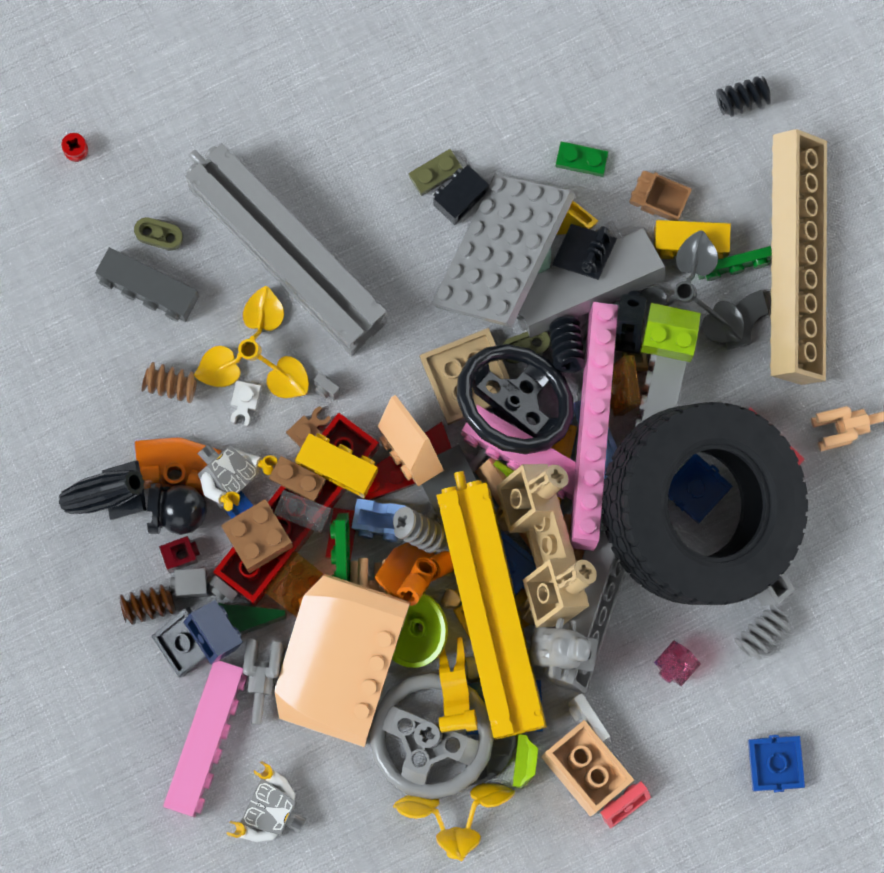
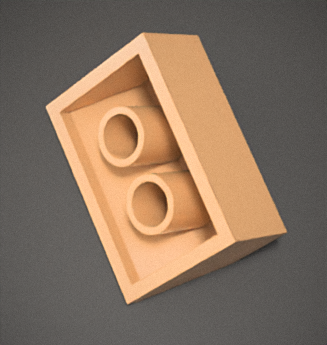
M396 395L392 396L378 425L382 434L379 440L386 451L392 450L389 453L396 465H403L400 468L407 480L412 478L417 486H420L443 472L444 469L429 438Z
M585 720L541 756L590 817L634 781L632 776Z

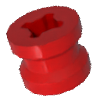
M69 133L62 139L61 146L67 159L73 162L85 159L88 154V146L82 135L79 133Z

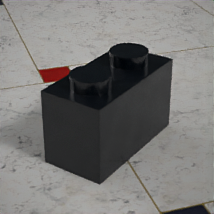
M469 165L463 170L461 168L456 170L451 176L452 181L446 187L444 185L440 186L433 195V206L454 225L484 197L489 189V184Z

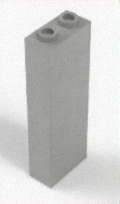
M644 228L617 239L599 280L556 266L537 274L518 313L517 322L521 330H526L529 337L532 338L548 331L550 324L557 318L562 316L577 318L589 313L593 302L609 304L621 299V296L624 294L628 295L630 291H639L665 280V266Z

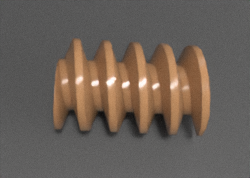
M152 362L145 372L141 391L143 392L147 386L150 394L155 393L157 390L159 396H164L167 391V396L170 399L174 398L177 393L179 401H183L187 397V402L191 404L196 392L197 380L194 379V372L192 371L188 377L184 376V369H181L178 375H175L174 367H171L167 373L165 372L164 364L156 370L155 362Z

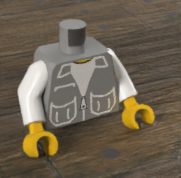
M207 444L197 453L207 464L198 473L203 493L207 498L215 501L220 508L223 506L226 511L232 510L233 504L239 505L240 495L238 493L260 473L259 469L262 468L264 474L271 475L273 467L277 464L275 456L268 455L262 459L261 457L233 449L230 446L218 454L210 444Z
M260 761L265 766V770L262 773L254 770V774L261 778L241 822H229L235 824L236 831L234 833L226 832L227 835L253 842L274 840L277 835L282 836L286 827L300 833L306 818L293 812L297 805V802L294 801L295 792L286 778L272 770L271 766L267 763Z

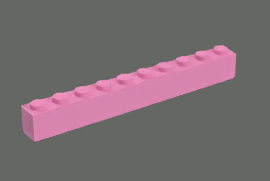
M593 302L588 316L585 351L586 364L583 374L569 537L574 549L589 551L595 550L600 535L618 305Z

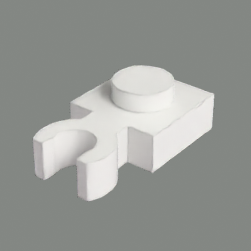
M236 381L231 406L237 408L231 415V423L235 425L236 419L239 416L245 418V427L250 425L251 420L248 412L249 410L256 411L261 391L260 385Z

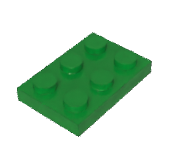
M339 513L330 526L331 539H335V545L331 549V564H336V570H334L332 576L350 582L349 513Z

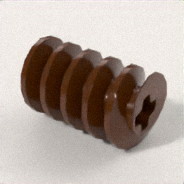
M160 584L158 593L155 592L153 587H150L149 595H146L141 589L139 591V598H136L133 592H130L129 600H126L123 594L119 598L125 623L128 619L132 625L136 624L137 616L141 622H145L146 614L154 620L156 618V611H158L161 617H165L166 609L172 615L176 613L170 585L169 590H166Z

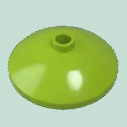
M423 593L416 605L409 606L404 625L401 629L392 660L404 667L418 668L426 666L435 661L445 648L448 637L447 620L440 605L429 595ZM420 623H421L422 626H423V630H422V631L419 630V624H420Z

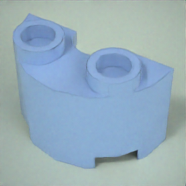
M357 499L352 529L359 531L358 536L362 538L373 539V536L377 535L383 536L382 540L397 542L398 538L394 533L393 517L395 512L402 507H406V505L383 504L371 500Z

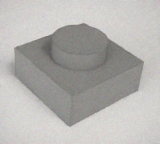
M319 373L314 379L315 391L323 398L327 399L329 396L335 400L340 394L339 387L323 374Z
M215 575L207 582L213 587L211 592L221 600L226 597L232 601L238 594Z

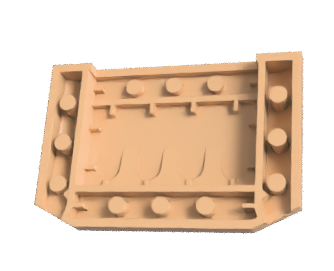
M324 574L305 593L275 688L279 719L365 747L411 602Z

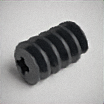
M756 76L752 82L749 79L744 80L743 85L740 82L735 83L734 88L728 85L725 91L721 88L716 90L718 106L723 115L725 112H728L731 117H734V109L743 114V106L745 105L749 111H752V103L754 102L758 108H761V100L763 99L767 105L771 104L770 89L764 76L762 78Z
M573 316L557 318L549 326L551 349L553 350V365L555 369L564 373L579 372L585 368L586 364L583 360L584 353L581 343L580 321Z

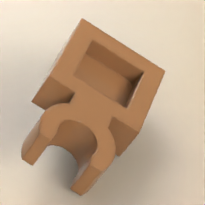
M320 406L314 409L310 420L304 415L286 431V434L300 449L309 433L314 436L316 433L321 434L318 428L327 426L331 422L330 416H327L324 420L317 418L318 414L322 411Z

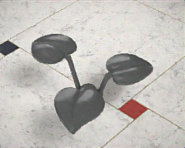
M700 230L692 234L679 248L676 256L677 267L681 272L691 274L686 281H681L675 286V294L669 301H667L666 293L659 288L649 287L641 291L643 297L647 298L645 327L651 303L669 306L677 299L685 303L694 301L710 313L704 317L702 322L703 332L710 340L718 343L741 341L744 336V321L738 308L730 302L719 301L712 310L696 297L697 289L691 284L695 274L700 276L708 275L716 268L718 263L717 250L704 231Z

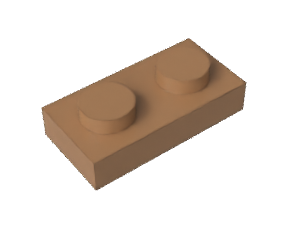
M280 456L269 477V480L314 503L326 482L325 478Z

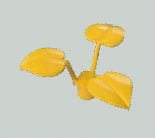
M264 286L256 291L244 307L243 321L245 325L251 329L258 328V330L250 339H245L239 344L237 358L234 359L233 351L227 347H212L202 357L194 373L195 378L210 386L227 387L234 384L241 375L240 368L236 363L240 362L242 358L249 361L259 359L274 369L267 375V386L275 396L293 398L305 396L308 393L309 379L300 361L290 356H283L279 359L276 366L261 355L262 348L256 342V339L262 333V329L267 331L275 330L284 319V308L268 286Z
M482 783L472 788L470 796L475 800L471 806L466 828L453 827L445 829L439 810L436 808L440 804L439 799L431 800L406 795L396 801L393 808H396L400 814L414 819L424 818L433 813L441 829L436 835L437 843L446 851L449 858L458 859L462 862L466 855L477 847L481 841L480 834L470 829L476 807L479 804L488 808L499 806L511 799L515 794V790L497 783Z

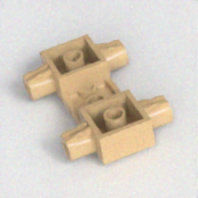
M522 464L496 486L501 505L495 511L499 528L503 531H509V533L526 532L536 565V570L523 579L528 599L519 607L522 620H525L528 624L536 625V628L556 627L559 618L564 619V625L586 609L589 603L584 589L591 585L597 577L595 567L587 560L576 562L573 546L571 545L567 526L560 508V502L557 498V493L569 481L566 471L559 465H550L548 467V464Z

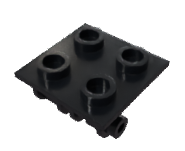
M571 224L552 265L599 280L617 238L610 236V230L604 226L593 231Z

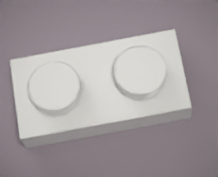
M582 693L568 703L570 706L569 711L576 721L579 720L581 723L585 720L602 742L610 737Z

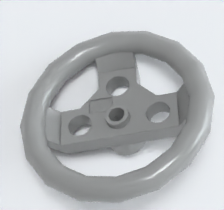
M431 672L408 677L387 691L376 709L369 738L374 761L389 783L407 795L434 800L456 795L477 781L490 760L494 737L486 705L477 691L468 686L470 710L475 709L478 741L455 731L441 733L438 724L396 708L401 700L413 692L430 688L442 690L440 675ZM405 718H409L413 723V728L408 733H403L399 728L400 722ZM428 731H431L434 735L433 740L427 739L426 734ZM386 732L400 737L407 756L402 772L398 770L388 755L385 740ZM455 737L460 741V749L455 753H451L447 749V742L450 738ZM418 752H423L427 757V762L422 767H417L413 762V758ZM451 758L468 765L464 771L451 780L433 784L427 783L428 775L432 765Z

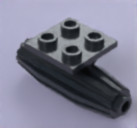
M132 461L102 470L101 474L79 480L64 489L59 495L61 509L69 514L95 513L108 509L110 520L146 511L144 480L140 472L139 461Z

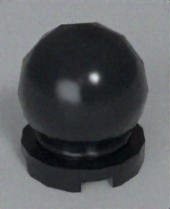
M151 483V488H149L147 511L152 512V521L147 523L148 533L160 534L163 527L169 532L179 535L193 533L202 525L207 513L206 501L202 494L194 487L184 484L174 485L165 491L161 483Z

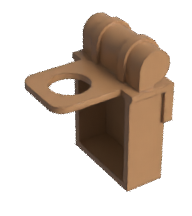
M642 171L637 179V185L631 193L629 203L636 207L641 206L642 211L653 216L656 214L670 221H679L692 189L660 176L657 172L652 174L648 171Z

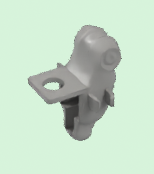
M559 618L556 628L540 627L534 631L531 636L529 650L531 664L549 667V676L551 678L555 677L556 668L562 669L560 677L562 680L568 677L569 669L572 668L592 672L595 665L598 640L584 637V635L575 631V620L569 622V629H564V619Z

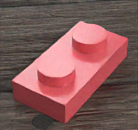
M642 781L629 786L621 797L608 802L600 812L605 823L611 829L651 798L650 793Z

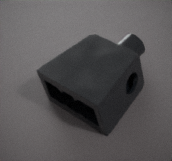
M630 291L628 295L624 294L621 296L617 318L615 351L640 354L647 298L643 297L639 291ZM626 324L634 325V331H627Z

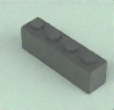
M110 247L95 272L99 279V284L108 289L115 287L121 290V294L128 299L134 300L137 298L142 300L145 307L156 311L158 308L166 312V317L176 322L179 319L184 322L187 321L199 298L196 289Z

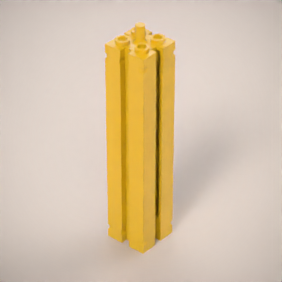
M464 471L456 472L454 476L457 488L453 486L442 489V494L436 496L493 737L498 740L547 728L490 488L487 483L482 484L481 480L466 483Z

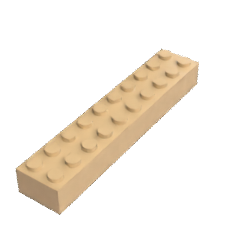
M794 129L773 135L770 369L772 377L805 385L826 381L827 141Z

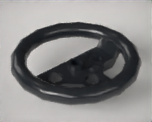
M509 344L486 347L466 361L458 376L457 402L465 421L481 439L502 451L524 455L547 451L565 437L574 419V397L565 376L555 369L549 359L529 348ZM508 359L524 362L528 366L517 379H500L490 371L488 363ZM548 381L553 386L558 398L557 418H549L539 410L537 395ZM486 386L494 387L497 393H491ZM520 386L528 388L530 393L527 394L521 391ZM472 387L477 396L494 408V415L509 424H514L533 438L511 437L492 428L478 413L472 398ZM526 417L533 418L536 425L528 423Z

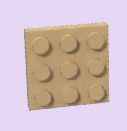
M489 328L419 355L447 425L464 419L457 402V379L466 361L482 349L496 346ZM502 360L488 363L490 371L498 378L510 379ZM486 386L491 393H497L494 387ZM472 387V398L475 405H479L486 410L492 408L474 393Z

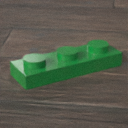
M768 246L718 259L716 268L710 274L705 276L698 275L699 280L713 281L720 278L721 274L730 272L731 275H736L744 272V268L754 266V269L765 267L772 259V248Z

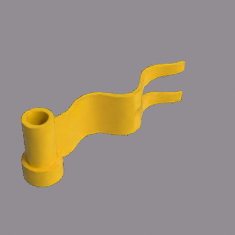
M457 637V659L453 672L450 671L445 649L439 656V675L444 702V717H439L441 733L466 729L467 732L478 730L475 709L470 710L463 639L462 637Z

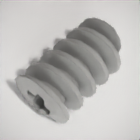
M402 507L395 512L393 526L397 538L403 539L405 542L427 553L435 552L446 538L443 524L412 510L410 507Z
M770 605L771 612L768 610L763 611L764 619L757 617L755 619L756 625H748L749 632H741L742 640L739 638L734 639L740 649L750 657L760 660L759 650L766 653L769 652L766 643L775 646L776 643L773 637L777 636L782 639L781 629L787 632L791 631L787 618L774 605Z

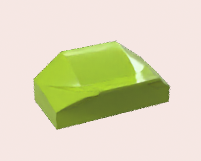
M518 735L513 788L523 789L536 774L538 748L530 741L527 735Z

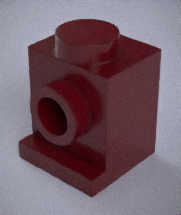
M188 536L159 546L169 573L198 563L196 556H199L200 552L196 541L190 542ZM180 551L186 552V557L184 559H179L177 557V554Z

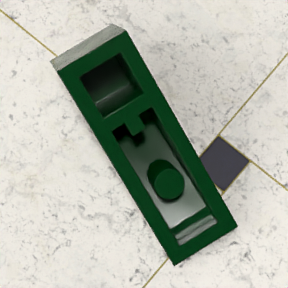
M218 603L226 610L228 620L233 627L239 630L241 635L284 620L287 617L286 610Z

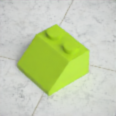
M651 303L641 352L691 362L694 356L701 313Z

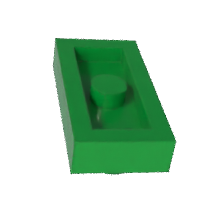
M561 141L555 167L603 177L609 151Z

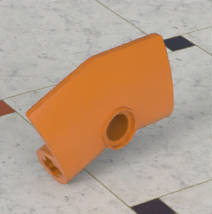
M178 437L135 441L136 461H139L140 472L144 480V489L151 488V483H161L163 487L184 484L194 487L205 496L198 473L207 464L197 453L206 445ZM213 448L218 454L222 452L219 449ZM172 470L181 471L182 475L178 480L174 481L168 478Z
M406 542L391 551L377 572L375 579L390 595L410 601V606L418 603L431 582L453 572L454 568L450 552L442 551L435 555Z

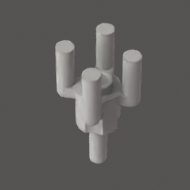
M246 639L243 673L249 677L247 692L255 693L251 724H262L265 695H273L274 680H278L283 664L285 645H282L281 642H272L270 663L257 662L259 642Z

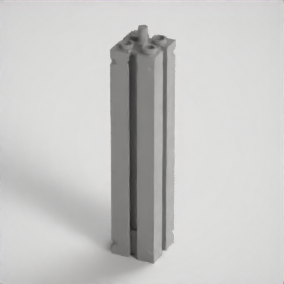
M222 143L218 147L213 146L205 154L206 160L196 150L189 154V157L195 162L187 170V175L185 176L189 183V190L200 199L201 203L310 315L344 347L350 356L356 353L366 343V340L374 336L387 324L386 310L375 301L362 285Z

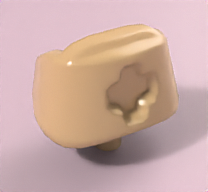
M458 588L455 591L453 589H446L440 601L443 608L451 610L458 608L461 604Z

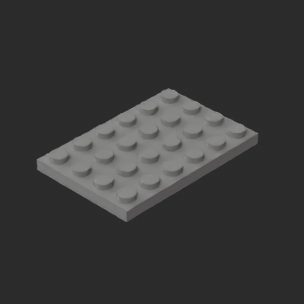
M494 174L489 189L485 193L432 304L436 308L512 328L575 195L570 190Z

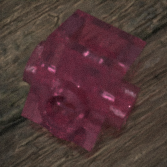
M675 640L671 642L654 662L660 669L658 674L663 680L669 684L673 681L679 686H682L701 665L689 649Z

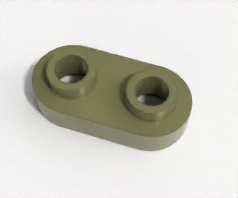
M145 217L139 219L134 226L136 238L144 244L173 251L178 249L183 243V234L176 225ZM145 229L152 230L150 235H144L143 232ZM168 236H175L173 242L167 241Z
M546 331L532 338L529 337L528 332H524L507 339L503 344L529 348L541 355L548 350L550 337ZM535 339H539L542 344L536 347L532 342ZM505 359L512 364L520 363L519 361Z

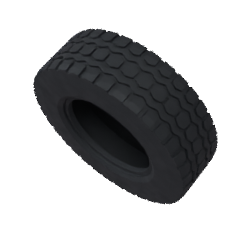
M704 402L660 411L639 423L630 431L631 434L626 435L620 443L621 447H618L612 456L613 462L609 463L605 474L607 479H604L602 509H604V514H602L603 524L607 528L605 533L608 542L612 543L611 549L615 557L621 560L619 562L627 573H631L629 576L642 585L641 587L658 597L675 603L727 605L738 603L760 594L769 588L768 586L773 585L781 577L780 574L785 573L791 565L790 561L794 560L799 550L797 547L801 545L805 534L803 529H806L808 518L806 516V512H808V499H806V495L808 493L806 482H803L804 473L801 465L797 463L799 460L794 450L790 449L791 445L784 436L780 435L781 432L773 424H768V420L738 405L723 402ZM698 452L715 457L729 469L735 478L741 497V515L734 535L722 549L707 557L694 552L681 541L671 524L668 512V493L671 481L678 468L689 457Z

